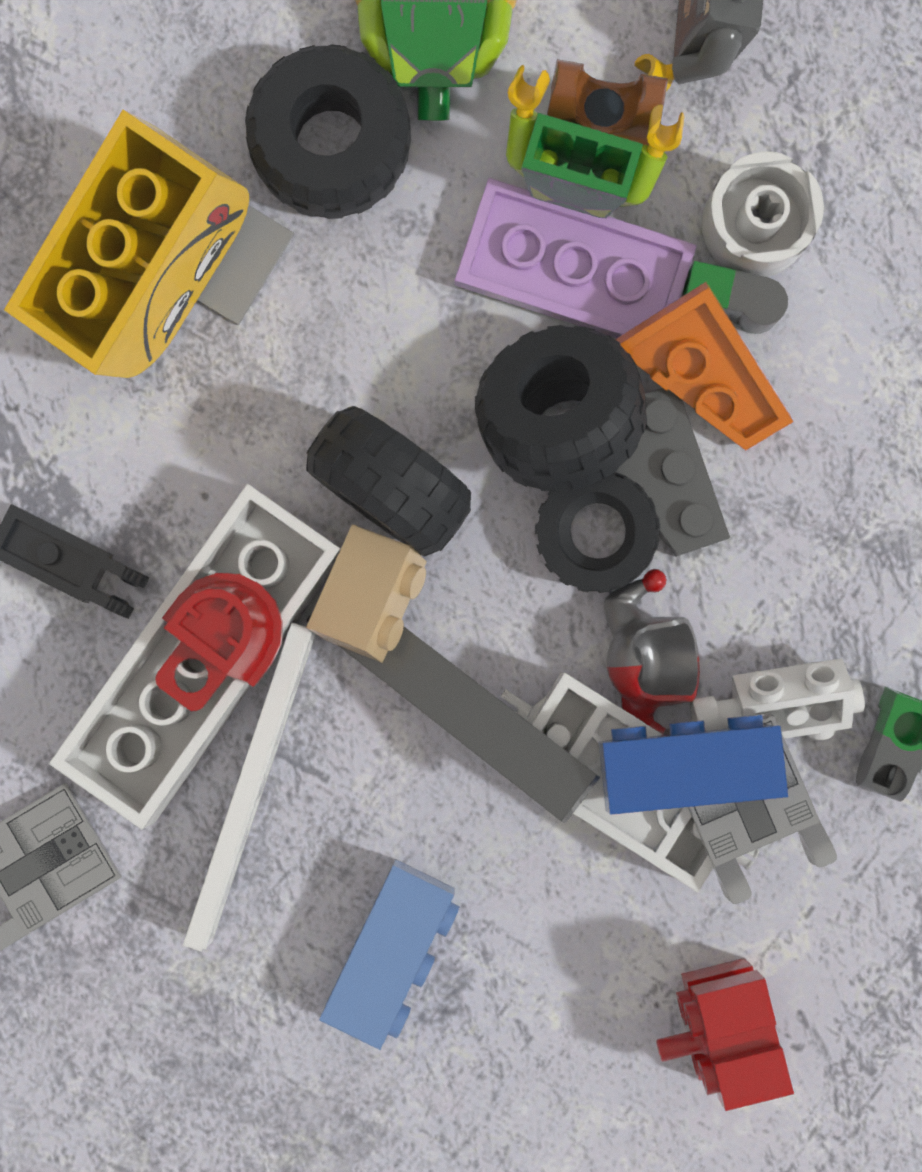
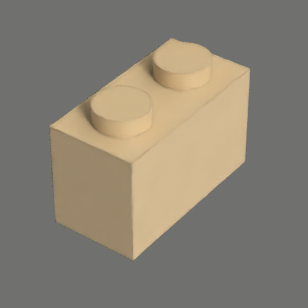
M352 524L306 628L328 642L383 663L387 652L392 651L401 638L404 627L402 617L410 599H415L423 588L426 578V569L424 567L427 561L410 545Z

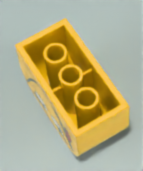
M122 109L4 308V311L94 375L122 378L137 376L150 367L169 346L229 250L246 217L249 206V192L240 183L155 125Z

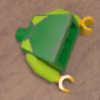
M355 0L360 40L369 56L374 58L386 71H389L398 86L417 87V120H450V87H472L473 79L482 78L489 74L508 43L512 10L517 0Z
M521 65L507 92L510 102L517 108L513 109L510 113L506 158L510 167L525 178L530 195L535 199L598 218H607L619 207L643 203L650 196L668 158L665 152L676 149L681 143L685 119L684 113H680L676 124L665 126L660 124L663 105L654 107L651 111L647 133L649 145H643L642 143L537 113L534 109L540 104L550 82L549 74L546 70H542L536 86H531L523 78L524 65Z

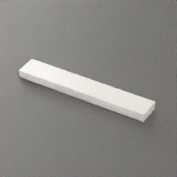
M293 622L290 625L183 946L200 952L206 949L214 939L316 636L314 632L305 626Z

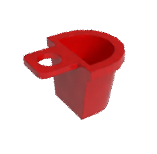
M215 573L195 580L176 598L162 617L167 622L164 629L181 642L157 672L155 681L161 690L190 711H198L205 707L227 676L245 681L252 687H255L272 665L282 645L283 620L276 600L260 583L241 574ZM187 659L201 661L208 672L205 686L194 693L182 690L175 679L178 665Z

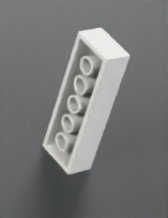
M247 484L49 764L141 830L154 824L251 687L245 681L227 676L205 707L198 711L186 709L161 690L155 681L156 674L181 642L164 629L167 622L162 619L163 615L176 598L195 580L215 573L241 574L260 583L276 600L283 620V642L288 634L291 623L297 622L329 577L341 549ZM187 659L178 665L175 679L182 690L194 693L205 686L208 672L201 661Z

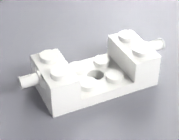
M561 672L547 695L534 704V706L529 705L509 692L508 689H505L500 697L517 707L516 713L601 777L573 814L698 893L713 870V865L688 807L612 815L605 811L598 742L612 740L611 729L646 726L647 737L663 734L566 673ZM756 849L747 854L756 859L760 850ZM743 855L736 858L738 864L742 865L746 870L754 863Z

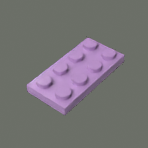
M488 178L455 278V286L578 326L592 328L602 334L618 338L680 298L697 245L609 216L607 218H598L544 202L532 197L529 190Z

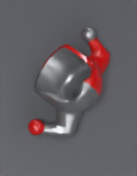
M651 569L645 573L642 579L613 591L605 598L604 612L613 636L607 653V672L613 686L621 695V708L659 733L670 735V728L666 729L654 720V712L658 706H671L692 702L696 698L700 678L699 653L693 627L687 618H647L637 607V603L646 593L659 592L666 585L667 579L665 574L659 569Z

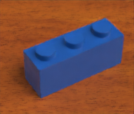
M750 715L727 718L728 729L705 731L704 720L670 723V735L647 737L646 726L611 729L612 740L598 742L605 811L612 815L788 797L781 726L764 725L763 715Z

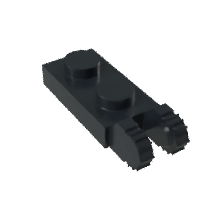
M10 505L0 524V561L84 603L91 601L127 619L130 618L134 608L129 605L128 601L116 595L102 592L97 587L106 570L119 576L123 582L134 587L140 586L145 588L150 577L112 559L114 554L16 505Z

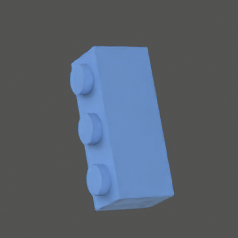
M395 859L326 1002L319 1021L381 1050L387 1035L397 1039L411 1010V1007L403 1004L412 984L420 988L423 986L434 963L435 956L427 953L436 933L444 937L447 936L460 906L451 902L455 895V888Z

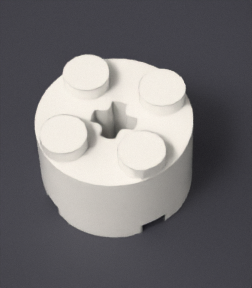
M778 152L752 153L738 159L731 165L716 183L705 204L702 215L703 239L708 251L715 259L716 265L764 277L776 275L789 268L812 242L822 223L824 213L823 196L814 176L809 171L805 172L801 167L793 163L792 158ZM759 209L761 218H770V222L762 223L759 217L753 216V210Z

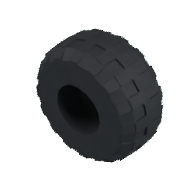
M334 44L328 46L312 45L300 48L299 51L286 57L283 56L272 64L269 71L257 82L253 89L249 106L247 105L245 117L246 142L251 161L260 179L270 192L283 204L289 205L301 214L310 217H325L327 219H339L356 213L360 214L372 208L382 198H385L394 189L395 183L401 173L404 172L411 143L410 117L405 98L402 96L397 82L389 71H386L374 58L364 52H358L347 48V46ZM325 111H339L353 117L361 126L355 142L345 151L334 155H316L305 150L298 143V136L303 125L314 115Z
M548 326L545 330L531 331L520 336L518 341L512 345H507L498 353L494 361L484 371L479 381L477 395L475 396L474 410L478 420L479 431L495 464L502 472L508 474L513 481L525 487L541 489V491L577 490L607 478L616 472L627 459H630L636 451L647 423L645 392L639 371L630 353H627L620 342L611 336L582 326ZM571 400L581 401L576 407L563 414L542 415L548 408L557 403Z
M351 406L344 410L336 411L323 426L306 452V471L368 520L398 541L412 546L424 557L437 551H442L457 533L471 511V491L461 480L410 439L362 408Z

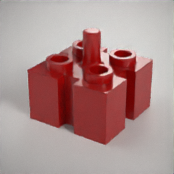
M745 958L682 973L681 976L685 990L676 992V997L685 1026H689L690 1031L657 1039L656 1045L660 1060L665 1062L691 1055L698 1081L702 1080L707 1096L717 1093L718 1099L725 1111L793 1095L794 1091L784 1051L779 1043L775 1028L777 1023L765 978L757 970H754L753 966Z

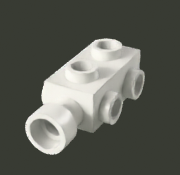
M842 658L732 675V699L716 701L714 696L697 698L690 702L691 720H704L705 731L728 729L727 718L763 715L764 719L774 715L778 725L781 726L784 739L805 735L816 740L829 739L834 736L837 730L852 728L853 713L863 712L865 708L864 694L860 681L858 679H850Z

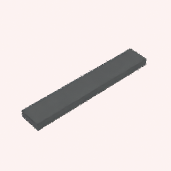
M403 627V632L397 646L392 651L387 652L383 663L339 646L561 822L566 824L601 778L406 627Z

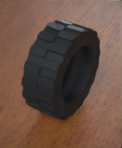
M614 472L607 478L596 481L588 487L577 490L549 492L545 503H541L538 514H540L539 521L535 524V534L538 535L539 542L536 545L538 553L543 555L546 561L544 565L549 572H554L560 577L559 581L563 584L575 586L578 588V591L587 593L589 591L604 593L617 588L620 589L639 577L650 565L655 551L658 549L660 541L659 528H661L660 520L655 510L656 506L652 498H649L645 493V489L637 482L629 479L628 476ZM601 503L609 505L621 515L624 521V541L621 547L611 556L605 558L588 557L581 553L573 543L571 537L572 521L582 508L590 504Z

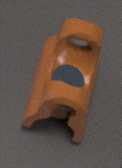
M557 59L547 115L642 143L643 145H649L647 133L651 111L658 105H663L664 108L668 78L640 74L637 80L629 83L610 82L595 79L584 71L583 63Z

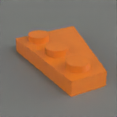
M704 282L615 339L620 342L627 353H630L635 364L649 374L654 382L666 391L669 389L694 408L695 413L745 451L794 422L707 282Z

